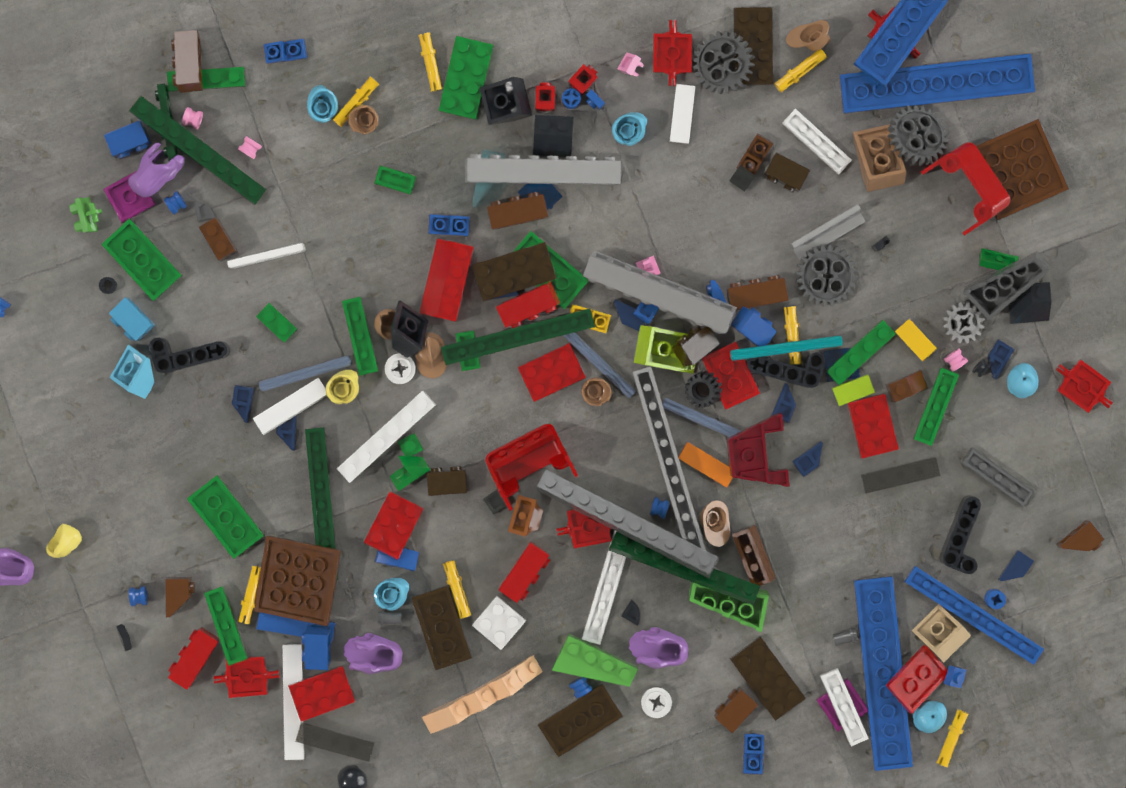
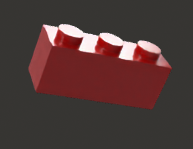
M550 281L498 304L496 309L505 328L509 326L515 328L521 325V321L528 318L531 321L539 317L538 313L546 311V313L556 310V305L560 301Z
M530 541L500 585L498 591L516 603L519 600L523 601L529 593L526 589L530 584L534 585L540 577L537 574L541 568L545 569L549 564L550 559L548 557L550 554Z
M203 627L198 629V631L194 630L189 637L191 642L188 647L184 645L178 654L180 656L177 663L174 661L168 670L170 672L168 678L186 690L191 687L220 642L217 636Z

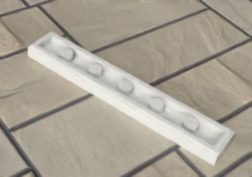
M614 530V533H613L611 542H612V540H613V537H614V535H615V532H617V531H615V530ZM609 549L582 636V640L600 645L626 560L625 556L611 552Z
M302 644L283 645L285 760H304V721H300L288 687L289 684L303 680Z

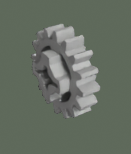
M962 302L958 303V308L952 305V311H945L948 317L942 318L943 321H946L942 328H947L944 334H951L950 340L953 341L957 338V343L959 344L962 342V339L965 344L969 343V338L975 341V335L981 336L979 329L985 327L980 325V322L985 320L984 318H979L982 312H976L975 305L970 308V303L968 302L965 303L964 307ZM960 310H966V312L961 316L959 314H956V312ZM973 317L975 318V325H973ZM966 319L965 324H967V326L961 327L962 323L960 322V320ZM951 320L954 322V329L951 327ZM963 331L970 332L969 335L960 336Z

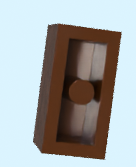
M215 217L199 227L218 261H223L238 252L218 218Z
M740 687L737 690L733 689L727 696L729 699L724 704L720 703L715 709L716 713L714 714L715 718L731 733L758 706L757 702Z

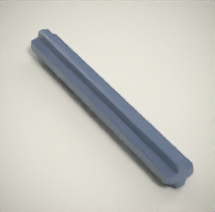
M575 332L563 335L628 398L635 394L636 391Z
M344 356L260 381L259 387L261 391L270 390L351 366L352 362L349 356Z
M665 398L663 400V408L728 437L741 432L670 399Z

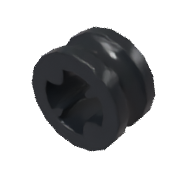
M104 277L99 282V289L104 294H111L117 288L116 281L111 277ZM106 280H110L109 283H113L110 291H106V288L103 289V284H106Z
M981 359L972 372H976L980 378L989 369L991 364H986L985 359Z

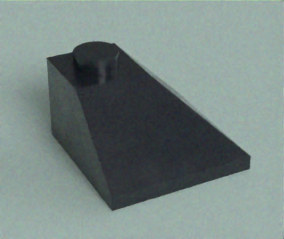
M1050 282L1034 283L1008 304L1010 324L1049 321L1052 302Z
M401 300L397 303L391 328L392 348L408 358L422 350L429 320Z

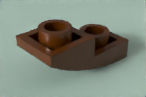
M757 133L736 168L738 169L741 165L755 174L774 143Z

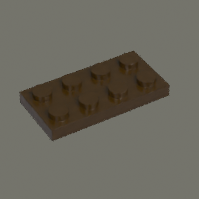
M772 7L734 8L733 22L736 38L742 36V42L747 41L749 43L746 48H752L749 55L755 57L750 60L755 66L749 67L753 74L746 75L749 81L743 79V85H773ZM738 62L734 63V72L739 69Z
M546 242L472 265L483 302L557 279Z
M448 585L411 597L435 670L471 659L472 655Z
M761 636L729 658L775 721L806 699Z
M600 684L589 693L540 722L538 727L556 755L560 757L617 721L623 715L604 685Z

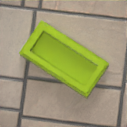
M868 374L832 387L839 406L875 393Z

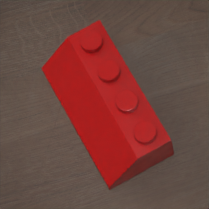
M437 239L419 313L457 322L474 252L473 246Z

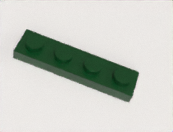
M165 83L157 84L158 90H155L156 101L160 102V110L173 119L168 86ZM165 139L164 156L170 162L171 159L178 155V150L176 146Z

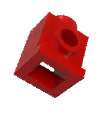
M583 64L568 80V84L583 96L598 79L597 71L592 66ZM582 76H586L588 78V81L586 83L581 82L580 79Z
M542 82L540 86H536L535 111H555V86H551V83ZM543 94L549 96L547 101L542 100Z

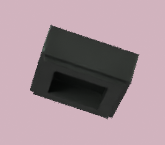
M740 165L729 181L745 192L754 180L755 175Z
M498 489L483 498L493 515L507 506Z

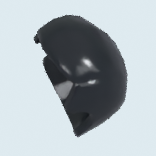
M356 765L345 766L337 776L339 788H366L367 786L365 773Z

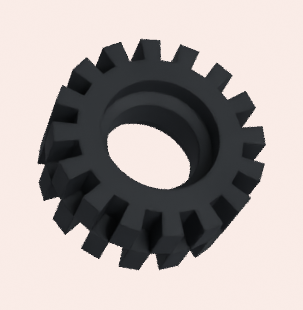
M708 371L699 372L687 380L685 394L688 393L689 396L686 398L687 400L691 399L690 403L692 405L696 404L695 407H709L721 397L719 393L722 392V389L719 387L722 384L717 382L719 378H714L713 373L708 374ZM699 383L708 385L710 389L708 396H701L698 393L697 386Z

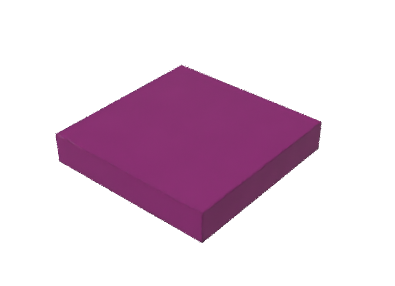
M137 171L103 189L121 223L156 205L152 196L141 197L132 191L129 186V177Z
M847 678L844 680L845 686L859 717L868 712V708ZM826 692L816 700L838 732L843 728Z

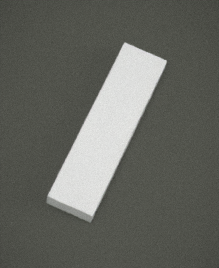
M796 109L782 123L838 175L852 161Z
M303 243L229 260L227 263L230 269H235L305 252L306 249Z
M317 378L257 415L253 420L262 434L265 435L325 398V387L320 379Z
M838 668L820 675L850 746L869 739Z

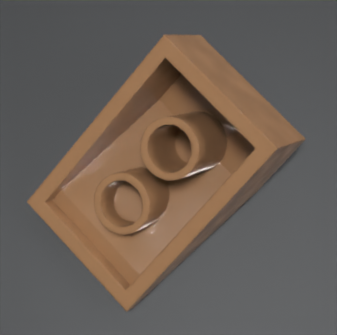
M890 124L853 132L861 175L867 192L905 183L906 169L902 158L898 157L900 152H893L895 145H889L893 139L887 138L890 133L887 128Z

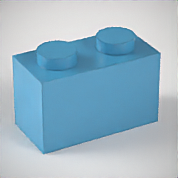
M127 297L109 312L112 316L110 320L117 327L121 326L125 330L124 334L131 341H140L155 326Z

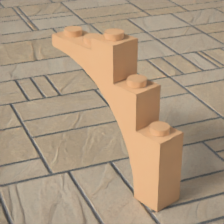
M534 655L530 656L484 685L431 710L422 719L431 734L460 723L468 716L485 710L496 701L513 695L523 688V685L543 671Z

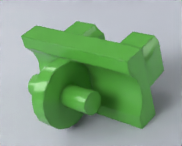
M90 197L75 199V202L69 205L72 215L79 214L80 221L74 222L75 231L83 233L98 231L96 222H99L97 215L102 214V209H96L95 204L91 203Z

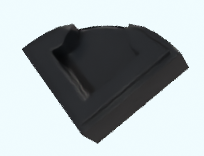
M886 235L871 247L877 252L890 243V239Z
M630 600L621 616L638 626L640 611L637 604Z
M123 624L116 626L124 650H131L132 645Z

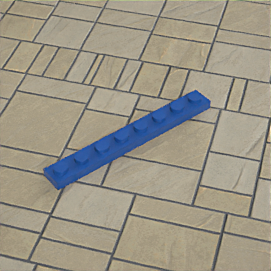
M914 566L905 579V583L1033 665L1043 652L1044 648L918 567Z

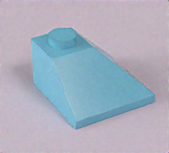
M128 345L113 370L110 379L128 392L146 399L155 383L150 359Z

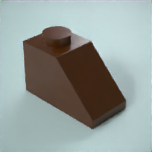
M921 370L885 384L892 402H898L928 388Z
M1085 520L1056 545L1062 549L1095 551L1102 545L1101 542L1105 539L1090 521Z
M168 577L165 579L166 618L173 616L189 600L192 593L195 592V583L192 582V577Z

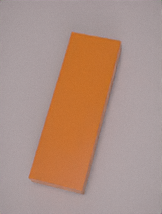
M689 442L685 444L678 456L680 460L726 488L733 479L730 476L729 466Z

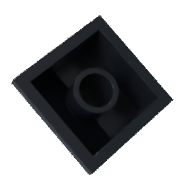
M510 77L480 87L488 125L517 121L532 116L523 78Z
M535 114L533 155L571 156L574 117Z

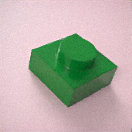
M415 433L398 441L405 456H413L424 450Z

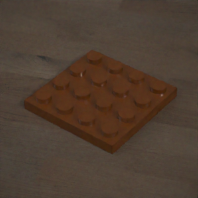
M1039 119L976 146L1010 196L1009 205L995 215L997 220L1069 189Z
M270 535L266 536L254 611L328 626L341 550Z

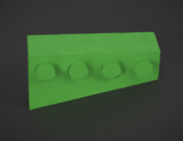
M691 582L688 595L689 601L711 611H716L727 618L734 619L762 633L769 598L767 590L759 589L754 605Z
M569 633L552 666V671L629 687L638 670L636 665Z

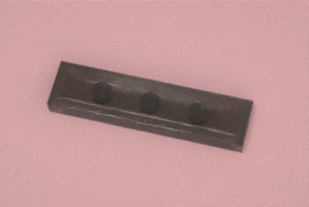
M933 457L861 474L865 493H871L940 476L937 458Z
M302 722L300 723L295 740L298 743L367 762L370 761L375 744L371 741Z

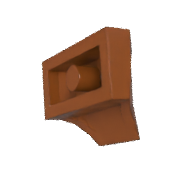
M518 494L508 532L526 537L530 532L538 530L544 510L540 508L536 499Z

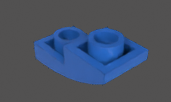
M305 39L263 44L267 64L307 59Z
M430 214L428 234L468 236L470 217Z
M710 280V285H706L707 296L726 303L719 285L715 280Z
M404 548L399 559L396 560L377 550L375 562L415 571L419 552Z
M764 734L744 735L743 774H763Z

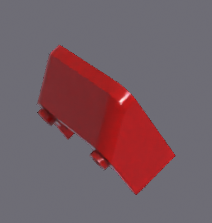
M963 143L921 171L922 175H925L938 165L947 173H954L961 168L982 198V201L973 210L978 222L963 231L962 234L964 236L1001 212L1010 203L1008 192L973 143Z
M544 424L491 451L485 457L487 467L509 511L513 510L508 497L514 495L519 490L517 481L547 465L552 464L556 470L565 469L569 466L574 476H579L554 426L551 424Z

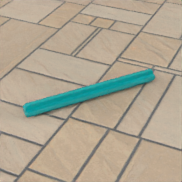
M832 336L731 350L730 357L731 360H741L842 346L843 341L841 336Z

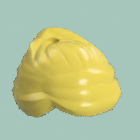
M343 370L329 379L325 390L326 396L331 402L335 404H348L356 398L359 392L357 372Z
M61 524L46 547L47 554L53 558L67 556L82 541L80 532L70 525Z

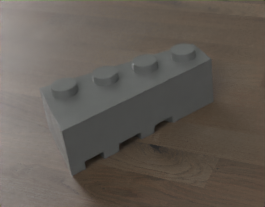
M1036 251L965 286L963 293L990 320L1049 271L1050 265Z

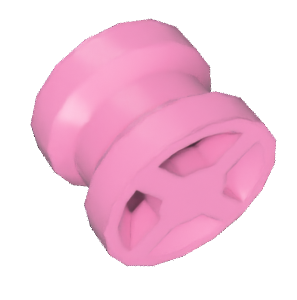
M187 107L183 115L182 125H189L193 129L198 130L203 118V112H196L192 108Z
M246 136L243 145L239 146L238 150L255 159V153L262 146Z
M960 348L944 358V361L950 364L952 372L968 362L967 358L961 355L962 351Z

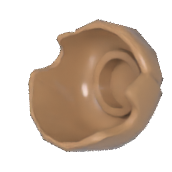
M360 105L355 107L349 114L348 123L354 132L368 134L373 132L378 126L379 116L371 106Z
M391 308L379 312L374 321L376 332L387 340L392 339L391 328L396 312Z
M590 378L582 385V397L589 405L601 406L611 398L612 390L610 385L602 378Z

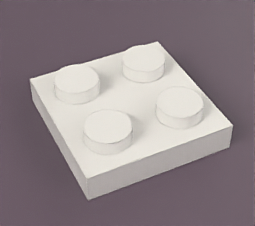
M496 596L472 626L502 650L526 620L501 598Z

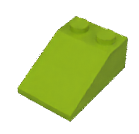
M640 325L634 363L694 374L695 364L683 367L672 349L677 344L676 340L688 334Z

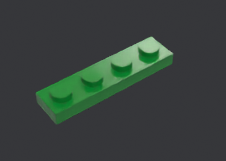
M245 68L202 69L203 90L246 87ZM175 71L167 72L169 92L179 91L177 86L173 85L172 75L175 74Z
M361 296L343 300L342 305L359 376L377 372L378 366Z
M881 320L826 370L827 374L837 385L842 384L895 335L894 331L884 320Z
M944 368L939 369L913 437L914 440L930 446L933 445L959 374Z
M224 587L204 593L228 666L247 660L248 657Z

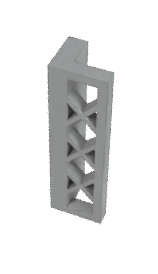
M855 205L789 244L798 261L801 260V257H807L806 251L812 254V247H816L819 250L820 245L825 246L863 224L865 220L859 211L861 209L859 205Z

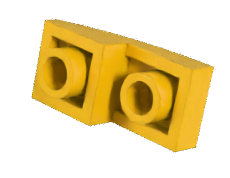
M572 304L570 313L586 310L587 308ZM591 310L595 327L590 329L606 333L611 315Z
M910 319L895 331L922 361L937 349Z

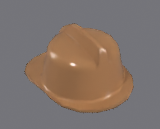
M819 20L798 26L789 32L786 42L793 48L806 47L811 51L820 50L831 42L828 35L829 23L825 20Z
M427 332L422 350L415 353L418 370L427 378L441 376L447 367L441 347L445 346L444 342L435 333Z
M717 500L712 501L701 511L699 522L704 528L707 541L713 546L720 547L725 545L730 537L729 513L725 503Z

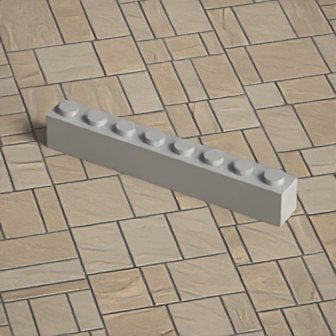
M474 154L470 155V158L465 159V182L621 184V161H615V157H604V161L596 160V157H585V160H577L576 156H566V160H558V156H547V159H539V156H528V159H520V155H509V159H501V155H489V158H482V155Z
M597 251L590 255L583 275L590 282L601 283L610 290L623 292L627 297H636L645 304L656 305L662 311L676 313L679 318H688L699 326L712 328L717 333H727L737 310L735 306Z

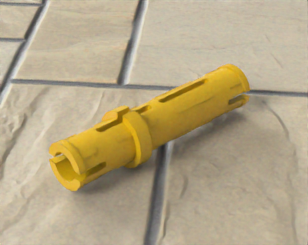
M424 33V35H418L422 48L421 56L424 57L431 92L440 91L443 88L435 59L436 50L433 49L431 34Z
M822 49L817 50L792 70L789 69L786 75L774 83L777 90L782 93L793 83L799 82L803 75L827 58Z
M370 76L360 89L357 88L355 90L354 96L332 120L342 128L349 119V114L352 110L360 106L365 100L367 101L369 99L368 96L379 86V83Z
M796 306L784 307L786 322L784 329L787 331L788 342L799 341L798 327L800 326L797 323ZM801 352L789 353L790 365L802 363Z
M455 561L445 562L443 566L448 579L446 581L450 585L459 618L468 617L471 615L462 588V578L457 572Z
M252 565L244 600L241 601L242 608L238 622L242 623L246 615L245 624H250L252 611L255 608L261 567H259L256 574L257 566Z
M957 709L952 725L948 727L950 730L936 763L944 767L949 766L948 764L959 736L964 732L963 726L969 715L968 713Z

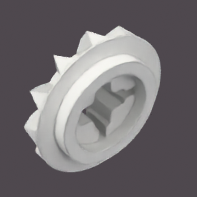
M400 353L394 354L385 364V374L393 383H407L415 374L414 361L411 357L406 358ZM398 360L402 366H408L406 370H403V377H401L398 371H392V369L398 367Z
M651 688L642 696V709L650 717L661 718L671 709V696L663 688ZM660 695V700H659V701H660L663 705H661V706H660V705H657V706L654 708V707H653V702H651V700H652V699L656 700V698Z

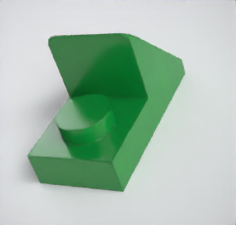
M398 456L404 467L396 470L390 475V478L396 489L400 491L428 472L430 468L423 457Z

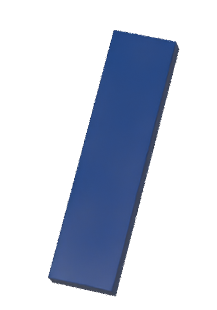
M259 612L257 629L302 637V633L306 632L308 626L331 627L332 642L336 622L329 621L328 626Z

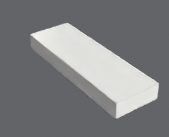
M676 84L669 142L689 144L695 86Z

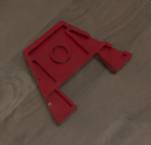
M781 412L727 438L730 476L732 478L765 482L773 485L777 484L785 487L790 486L788 469L768 471L765 433L784 431L783 415Z

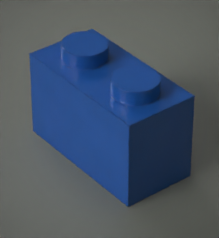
M140 120L104 135L112 156L115 158L119 157V159L129 157L130 152L135 150L137 152L144 151L148 148L147 145L152 144L146 128Z
M744 306L731 323L734 329L756 346L768 345L777 332L771 327L773 325L772 322L765 317L763 319L760 318V312L754 308L749 310Z
M308 626L306 632L302 633L301 639L302 644H305V650L302 651V662H305V669L328 670L331 663V627Z

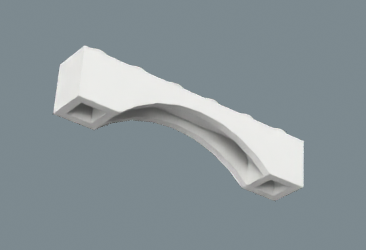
M425 391L420 392L344 461L337 470L349 483L352 482L394 442L435 407V402Z

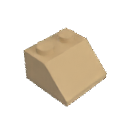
M940 604L912 630L943 662L971 636Z

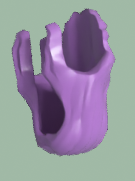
M157 142L142 157L138 171L129 177V186L132 191L141 197L152 196L167 181L175 178L177 172L181 170L185 158L177 155L166 165L155 164L164 154L162 149L155 152L161 146Z
M0 548V586L25 585L30 582L34 574L32 560L15 550Z
M658 627L636 632L629 640V649L632 651V655L637 658L636 662L654 669L678 666L683 664L688 658L689 648L686 641L682 637Z
M365 633L364 636L351 638L344 646V656L350 662V670L354 669L370 675L395 670L402 663L403 653L399 644L373 633Z

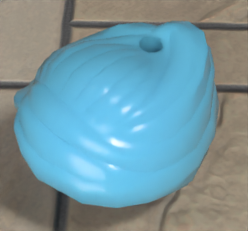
M323 85L315 86L308 95L307 110L310 117L317 122L325 123L330 121L337 113V98L333 92Z
M630 112L620 116L612 125L614 139L622 145L632 146L637 144L645 135L647 118L638 112Z
M1020 363L1011 369L1007 378V386L1010 393L1015 397H1029L1038 388V375L1033 366L1027 363Z
M390 578L380 582L373 594L376 604L380 608L389 611L400 608L406 601L409 583L402 578Z
M933 700L923 702L913 713V722L916 728L924 733L936 732L944 725L947 718V710L944 704Z

